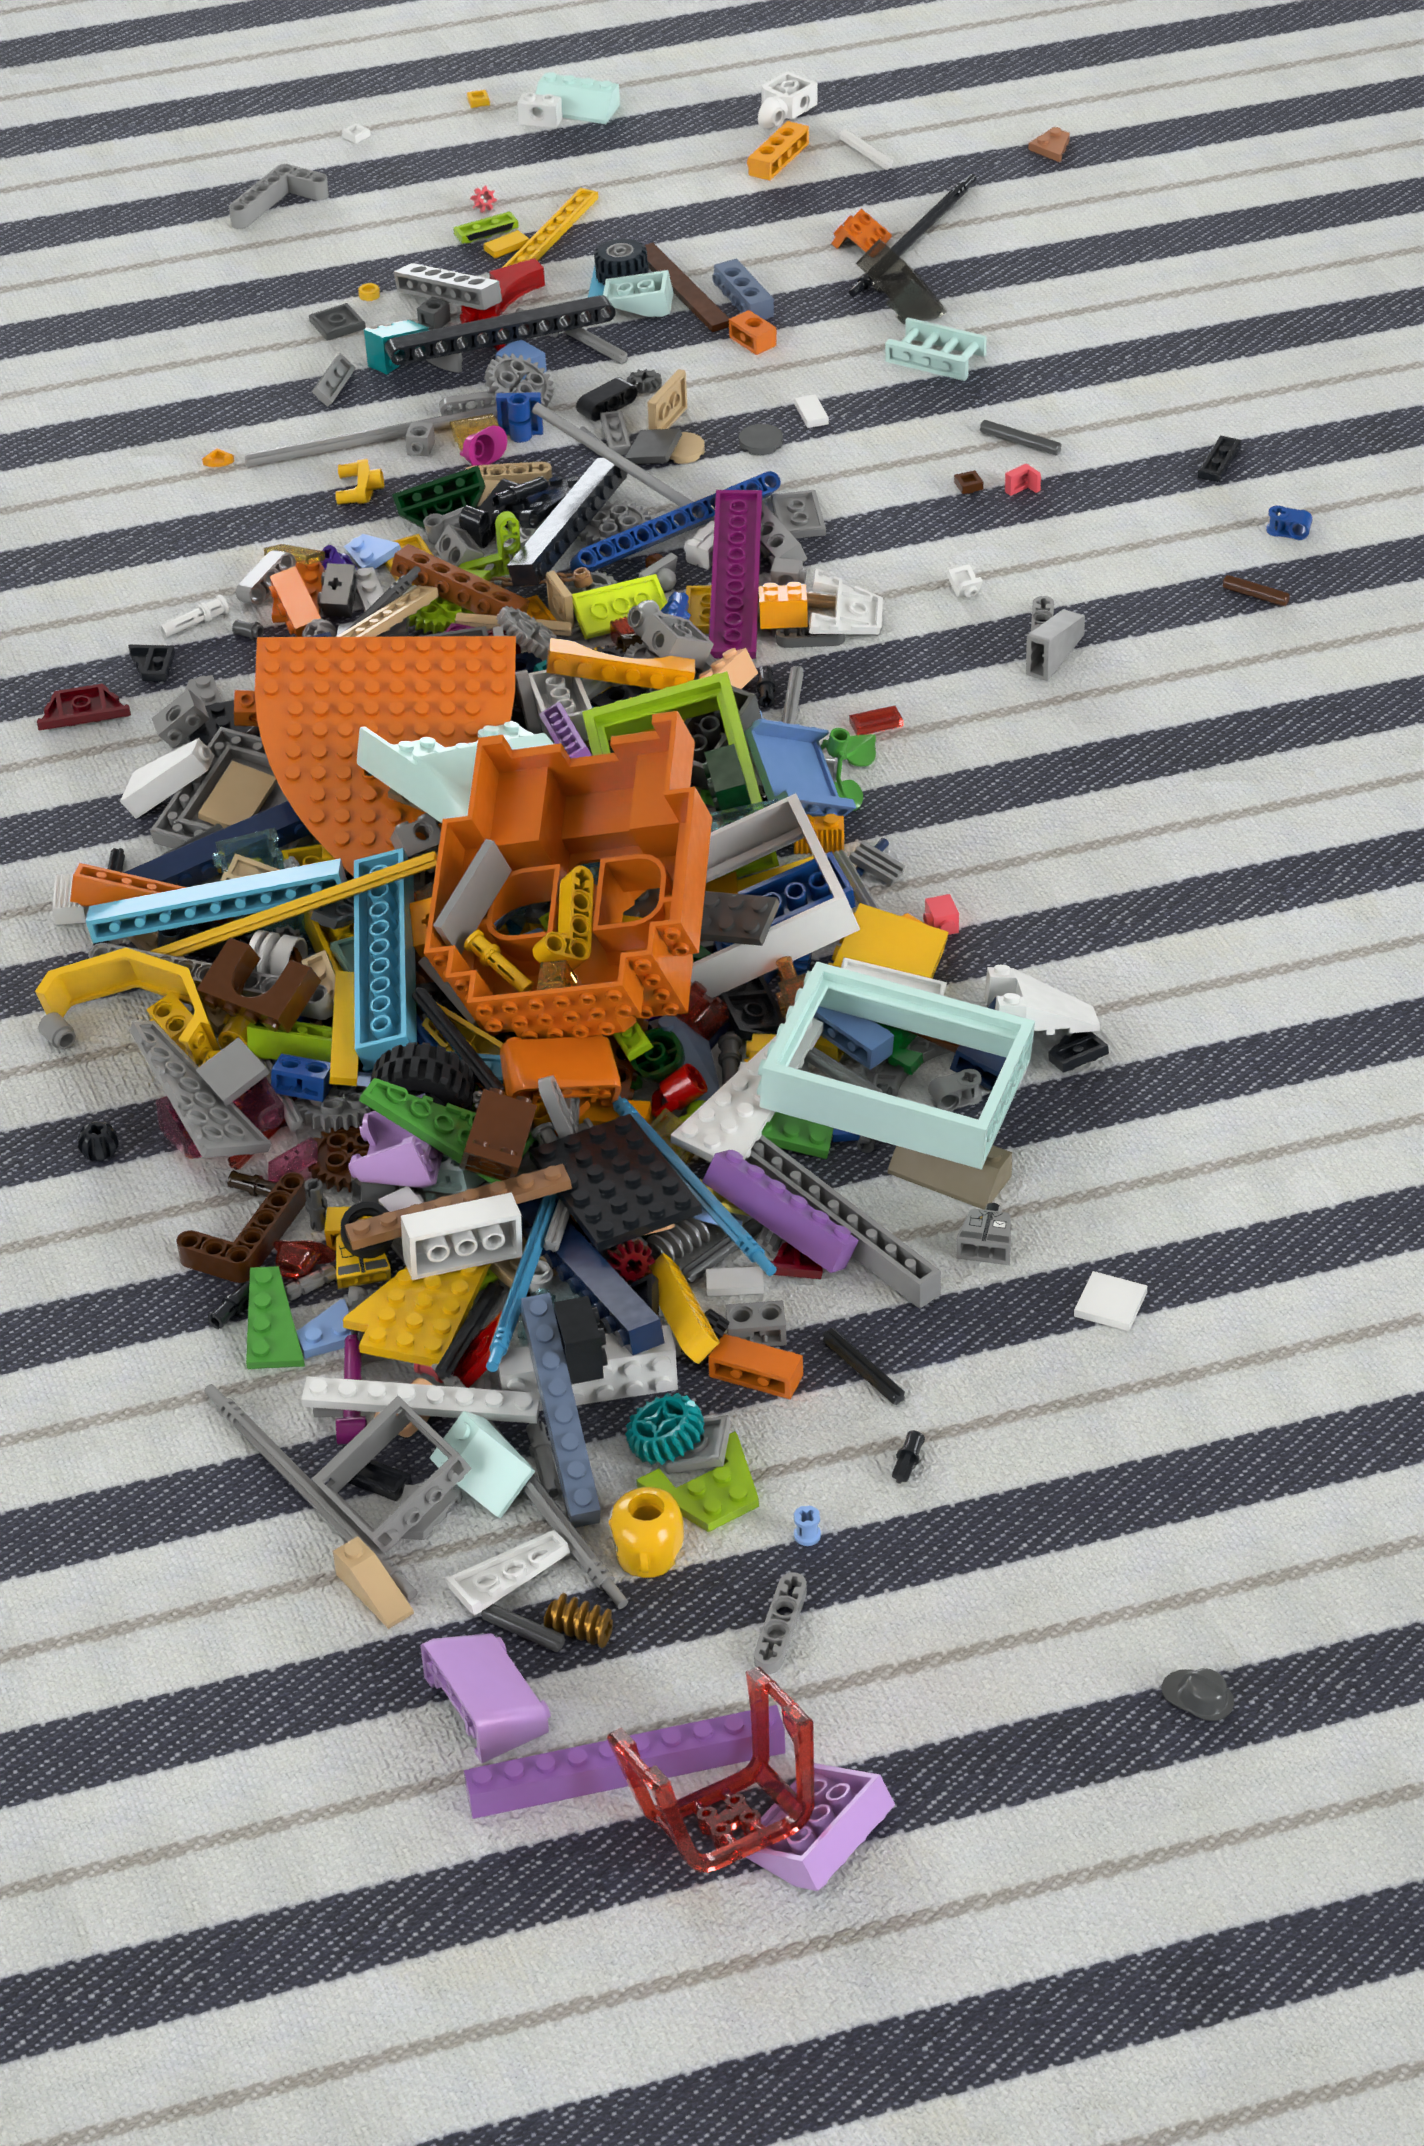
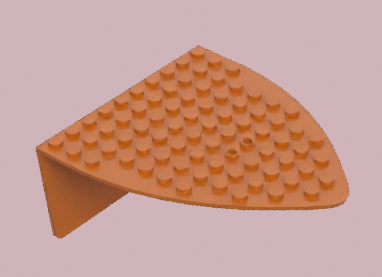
M516 636L257 637L255 704L260 736L268 762L282 792L295 813L310 833L335 859L341 858L343 867L353 877L354 860L395 850L390 840L395 830L394 828L406 821L409 824L415 822L419 816L426 813L389 798L388 791L390 787L373 775L367 776L366 774L369 772L357 765L360 727H367L390 744H399L401 741H417L422 737L433 738L435 742L446 748L456 746L458 743L468 744L477 742L479 738L478 731L483 729L484 726L504 725L505 722L511 720L515 695ZM415 833L419 839L426 840L424 834Z

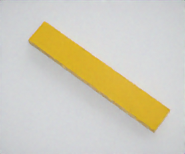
M336 971L329 1084L357 1086L358 1055L355 1051L354 972Z

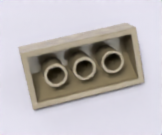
M992 1145L981 1170L896 1146L888 1167V1174L985 1210V1206L994 1201L1012 1177V1152Z

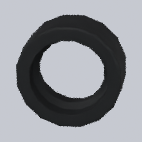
M360 1202L352 1205L344 1213L341 1220V1240L344 1247L352 1255L360 1258H375L383 1255L391 1247L394 1239L352 1250L345 1230L346 1224L353 1223L358 1218L364 1216L374 1217L389 1212L383 1205L375 1202Z

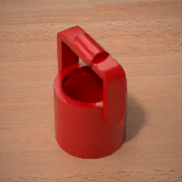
M686 1063L662 1080L660 1088L652 1095V1115L657 1120H661L675 1109L683 1110L707 1093V1084L701 1073L693 1065ZM665 1097L668 1102L662 1106V1099Z

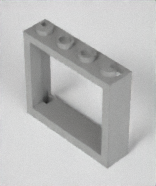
M397 1396L323 1467L312 1480L380 1550L386 1553L435 1504L440 1502L443 1496L456 1483L460 1482L472 1468L404 1400ZM411 1422L448 1460L374 1530L338 1492Z

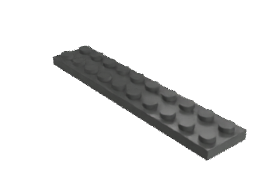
M594 881L596 886H598V881ZM660 888L647 889L635 900L634 906L623 912V915L641 918L649 915L658 904ZM705 891L700 940L763 946L780 905L777 897ZM551 901L529 904L524 914L526 922L541 924L538 918L550 912Z

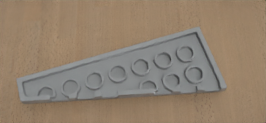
M155 1021L132 1022L129 1030L203 1158L231 1157L234 1155H253L255 1153L269 1152L272 1143L233 1102L225 1106L198 1075L196 1069L199 1067Z

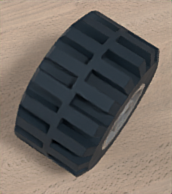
M626 238L610 240L602 243L595 249L596 278L603 285H605L606 279L649 272L646 247L637 240Z

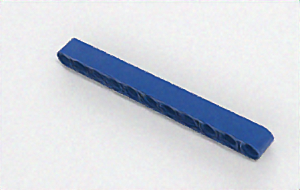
M767 471L724 490H762V500H764L780 487L781 480L775 472ZM716 493L581 549L570 561L572 572L580 567H585L590 572L707 524L711 520L714 521L715 510L711 505L715 508Z

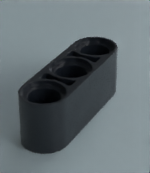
M620 377L614 378L582 395L576 403V410L592 421H599L600 413L617 411L632 403L638 395V389L635 385Z

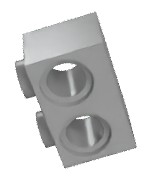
M449 524L434 546L442 560L457 567L464 562L478 559L485 555L466 530Z
M783 1300L726 1304V1319L730 1322L727 1328L728 1335L767 1346L787 1345Z

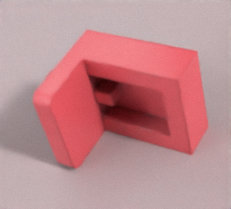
M1027 463L1005 473V492L1008 495L1012 496L1027 488L1035 493L1040 492L1041 473Z

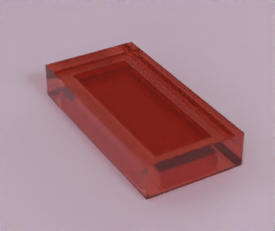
M895 705L849 715V722L856 735H865L903 726V718Z

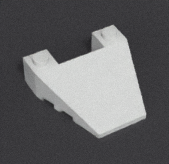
M1007 965L987 967L984 995L987 1006L996 997L995 1010L1034 1020V1031L1045 1030V1035L1055 1034V1029L1068 1028V1033L1100 1031V1023L1093 1006Z

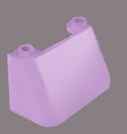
M425 1093L418 1095L417 1097L422 1098V1096L425 1095ZM376 1111L364 1114L360 1133L363 1140L368 1141L370 1146L366 1156L362 1157L360 1154H356L351 1157L349 1170L354 1179L357 1178L360 1182L418 1188H426L436 1184L443 1157L442 1152Z
M492 1633L435 1638L421 1644L424 1677L431 1688L435 1686L437 1689L442 1687L464 1720L466 1733L468 1736L472 1735L474 1739L476 1738L477 1748L474 1749V1753L481 1764L549 1732L548 1718L551 1717L546 1702L538 1700L507 1655V1649L501 1637L496 1638Z

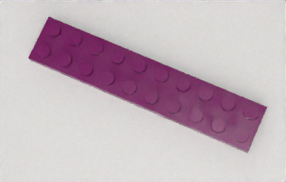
M716 490L709 640L714 644L710 654L714 658H723L722 654L732 648H735L736 651L746 648L751 659H756L762 490Z

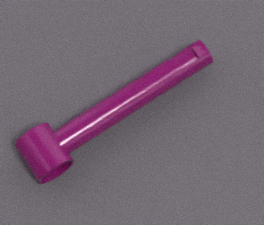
M354 1334L348 1335L344 1342V1379L361 1380L362 1353H360L359 1349L360 1342L357 1339V1335ZM343 1410V1418H336V1439L338 1445L348 1444L367 1426L366 1416H361V1411Z

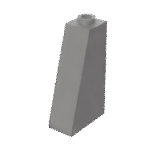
M1063 609L1027 635L1026 675L1045 681L1051 678L1084 636L1085 615Z

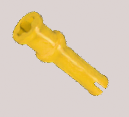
M476 930L469 935L464 943V949L472 951L479 957L482 965L491 966L518 992L533 990L534 982L529 980L500 954L499 946L491 944L484 937V933L481 930Z

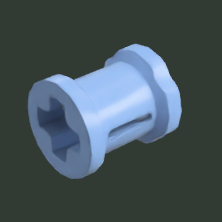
M801 1506L794 1512V1523L797 1525L794 1529V1538L800 1545L811 1546L818 1543L821 1538V1531L818 1527L820 1512L817 1508Z

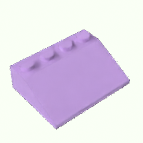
M811 1763L734 1848L737 1853L793 1886L819 1891L826 1885L837 1869L847 1861V1858L866 1840V1837L878 1823L884 1820L886 1814L894 1807L895 1803L879 1774Z

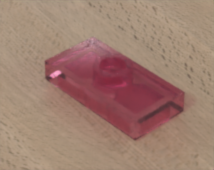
M310 1137L269 1161L268 1180L277 1183L284 1174L290 1172L301 1173L307 1167L318 1162L317 1142Z

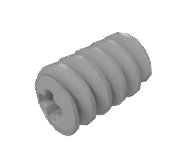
M691 1217L675 1223V1227L650 1235L646 1241L652 1250L651 1256L654 1258V1261L662 1253H665L675 1262V1257L681 1259L684 1257V1252L687 1254L691 1253L693 1247L699 1248L702 1242H709L710 1233L703 1221Z

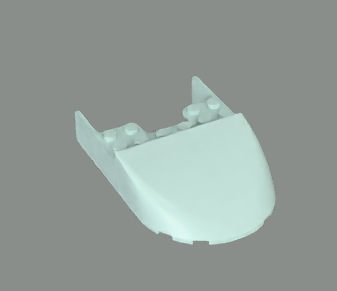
M511 720L505 722L504 725H487L478 731L479 738L503 734L512 750L554 744L545 733L533 734ZM360 727L357 765L442 823L443 819L468 816L478 740L468 744L458 743L456 746L447 748L430 737H422L420 740L412 742L401 741L399 744H390L367 727Z

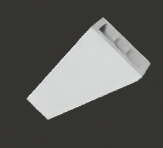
M198 738L135 770L120 802L135 818H138L207 772L215 755Z

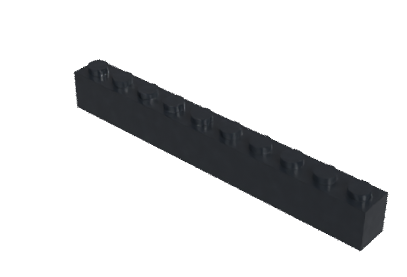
M597 458L507 565L513 586L539 585L546 576V573L553 568L627 478V472L605 458Z

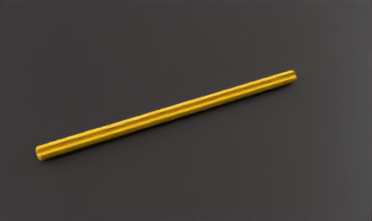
M433 851L153 949L150 952L176 957L189 954L226 941L229 938L246 934L434 868L437 863V854Z

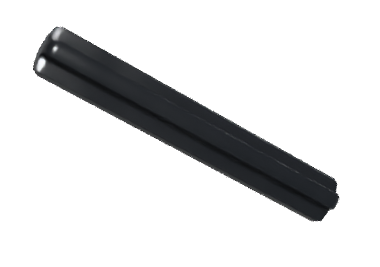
M830 1328L823 1333V1342L892 1404L897 1405L905 1399V1391L838 1331Z

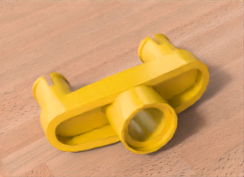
M360 459L357 462L338 464L340 479L358 476V481L354 489L336 491L337 505L369 503L373 490L384 488L382 469L370 470L368 459Z

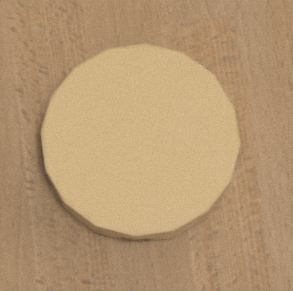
M682 432V436L669 459L674 460V463L688 464L700 459V455L705 453L704 440L694 433Z

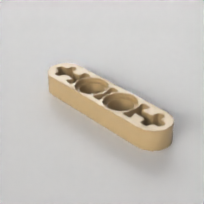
M547 462L475 465L479 466L483 480L501 481L502 479H507L522 484L540 476H543V479L546 478L547 481L552 478V467Z

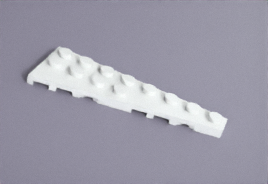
M815 1018L812 1019L788 1067L802 1068L808 1051L813 1049L823 1032L822 1021ZM777 1035L771 1041L775 1042ZM771 1041L671 1134V1143L709 1162L712 1161L715 1153L727 1150L739 1152L744 1160L749 1158L751 1148L756 1141H759L762 1136L761 1131L776 1112L761 1108L760 1095H757L758 1084L761 1080V1076L758 1075L759 1065L762 1059H767Z

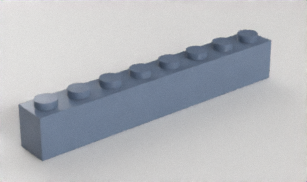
M550 1293L521 1298V1316L568 1519L575 1528L600 1523L601 1508Z

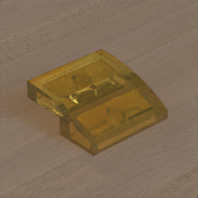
M493 413L450 421L453 437L458 444L460 452L463 450V443L469 435L478 433L492 425L499 426Z

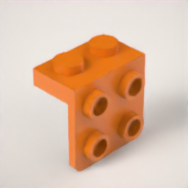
M861 208L854 216L850 215L845 220L844 226L840 225L833 234L836 237L831 244L838 249L847 238H850L869 256L873 257L891 239L892 235Z

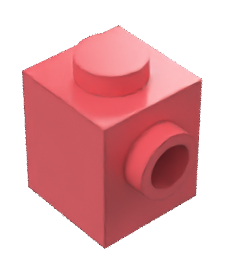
M946 894L926 898L925 913H923L924 923L948 931V935L959 933V912L951 895Z

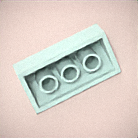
M553 72L545 73L537 84L535 93L538 95L552 94L561 97L562 118L606 124L620 106L619 84L610 81H596L591 78H577L572 75H557Z

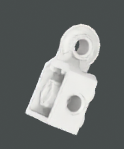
M786 71L761 86V107L758 114L759 126L762 129L780 126L784 119H795L816 106L817 82Z

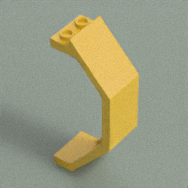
M122 948L50 970L35 990L46 1015L56 1012L62 1017L73 1005L132 988H141L162 996L173 992L181 1002L192 1005L195 1010L193 1017L178 1039L186 1047L184 1052L195 1064H202L207 1052L221 1051L189 968L139 951Z

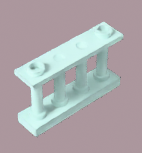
M908 317L906 318V336L902 341L888 339L885 343V362L963 381L968 378L969 358L973 354L982 357L986 356V336ZM913 340L924 342L921 346L910 344ZM933 345L943 347L941 351L930 349ZM952 350L963 352L961 356L950 354Z

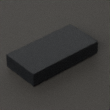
M371 1460L348 1483L397 1502L403 1494L405 1485H410L412 1478L411 1474Z

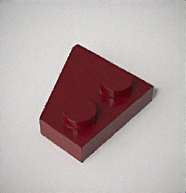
M788 1242L781 1245L777 1256L771 1261L777 1269L773 1275L811 1279L822 1278L823 1267Z

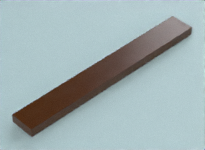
M654 243L645 245L648 268L652 272L668 270L673 293L712 332L729 327L730 318Z

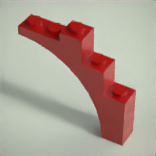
M533 258L490 271V279L499 281L502 302L486 310L461 305V324L501 316L505 309L516 299L530 291L545 286L544 267ZM505 344L496 345L494 348L499 351L505 347Z

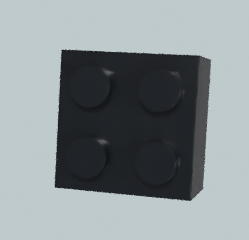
M589 1296L554 1302V1312L571 1385L603 1379V1366L608 1365L605 1348L601 1347L606 1345V1338L603 1327L598 1328L597 1324H600L597 1307L591 1306Z

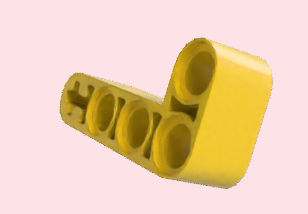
M576 866L560 882L558 932L552 931L547 933L533 947V955L541 964L572 971L587 960L591 954L594 878L592 872L585 866Z

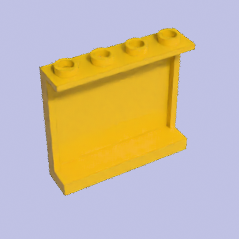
M859 903L856 912H853L860 930L839 940V943L842 945H836L832 956L834 963H828V965L841 968L843 958L845 957L933 979L944 952L949 932Z

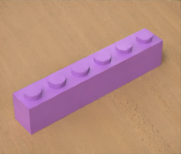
M727 1150L715 1153L702 1182L830 1273L846 1268L859 1241L851 1235L849 1229L832 1222L826 1213L812 1208L807 1204L808 1202L805 1198L794 1195L786 1189L782 1182L773 1180L765 1175L762 1168L745 1161L739 1152Z

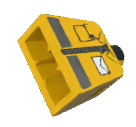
M341 1235L336 1237L338 1289L391 1280L390 1264L385 1253L375 1258H360L352 1255L344 1247Z

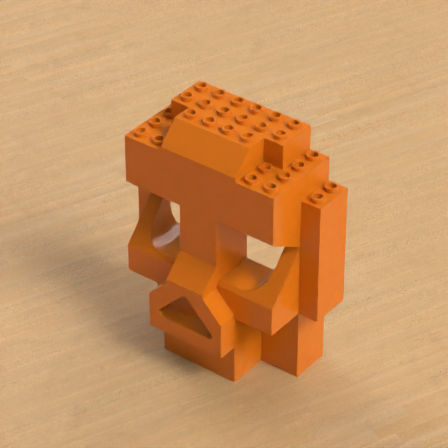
M678 711L652 714L651 723L656 731L611 736L610 746L614 753L570 758L562 743L512 750L503 734L478 738L468 816L447 818L442 821L424 954L443 982L450 984L480 1029L489 1035L495 1036L500 1033L515 1032L522 1040L567 1037L586 1038L592 1035H612L625 1032L636 1023V1018L649 1019L655 1016H675L688 1013L693 966L692 954L699 953L712 816L697 789L690 787L695 741ZM486 839L495 842L512 871L476 930H481L484 933V937L491 944L498 945L501 950L500 954L529 980L534 982L535 985L532 991L518 992L491 966L482 965L479 961L480 958L472 951L464 949L462 954H460L455 945L446 946L433 926ZM600 862L598 886L593 883L592 940L589 958L572 971L539 963L533 955L534 945L547 933L552 931L558 932L561 880L576 866ZM660 888L658 904L649 915L639 920L622 923L623 912L634 906L635 900L647 889ZM551 901L547 932L521 935H504L497 932L494 923L506 913L529 904Z

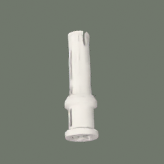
M219 594L214 600L207 603L201 602L196 609L160 624L159 630L164 638H168L202 621L209 623L212 621V618L218 615L228 614V604L224 597Z

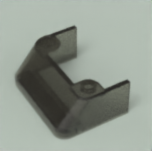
M881 239L856 262V265L874 281L871 285L879 293L884 291L888 295L890 300L886 304L897 313L895 316L901 323L905 324L907 317L921 321L941 318L947 312L946 308L919 274Z

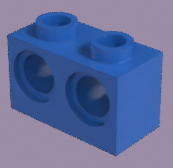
M281 1054L271 1069V1093L323 1102L333 1084H329L330 1062Z

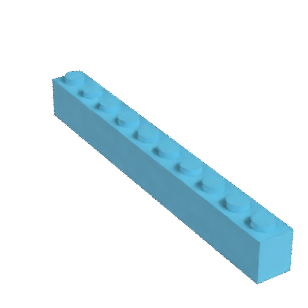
M340 858L89 906L86 924L92 942H104L157 932L158 930L162 931L261 912L347 882V878Z

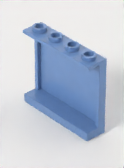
M758 719L752 723L751 727L744 731L770 805L796 793L805 813L811 816L836 814L837 816L845 817L856 809L853 799L838 796L819 741L829 734L828 730L800 726L799 724H788L782 721Z

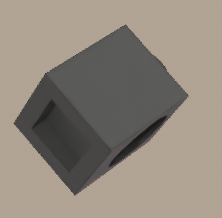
M435 297L429 298L417 308L418 323L428 327L429 330L445 326L451 321L449 302Z

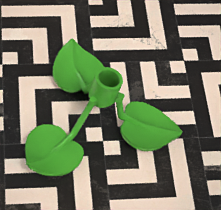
M834 728L830 733L829 739L823 740L821 749L823 750L826 747L830 756L838 757L837 782H833L839 797L854 800L856 809L853 811H855L862 804L863 792L855 781H841L842 759H847L850 764L859 767L872 764L876 756V735L850 736L847 730Z

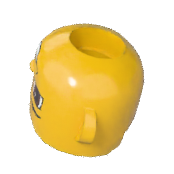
M640 1487L625 1493L613 1505L609 1526L613 1535L615 1554L621 1568L632 1576L652 1578L665 1574L674 1566L676 1555L684 1541L683 1516L677 1501L669 1492L663 1489Z

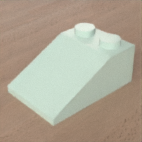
M665 270L606 279L603 295L609 299L614 308L646 317H663L670 314L673 288L669 272Z
M463 1411L443 1438L472 1468L456 1484L495 1516L501 1518L535 1470L486 1418ZM438 1448L430 1456V1459L438 1468L448 1460Z

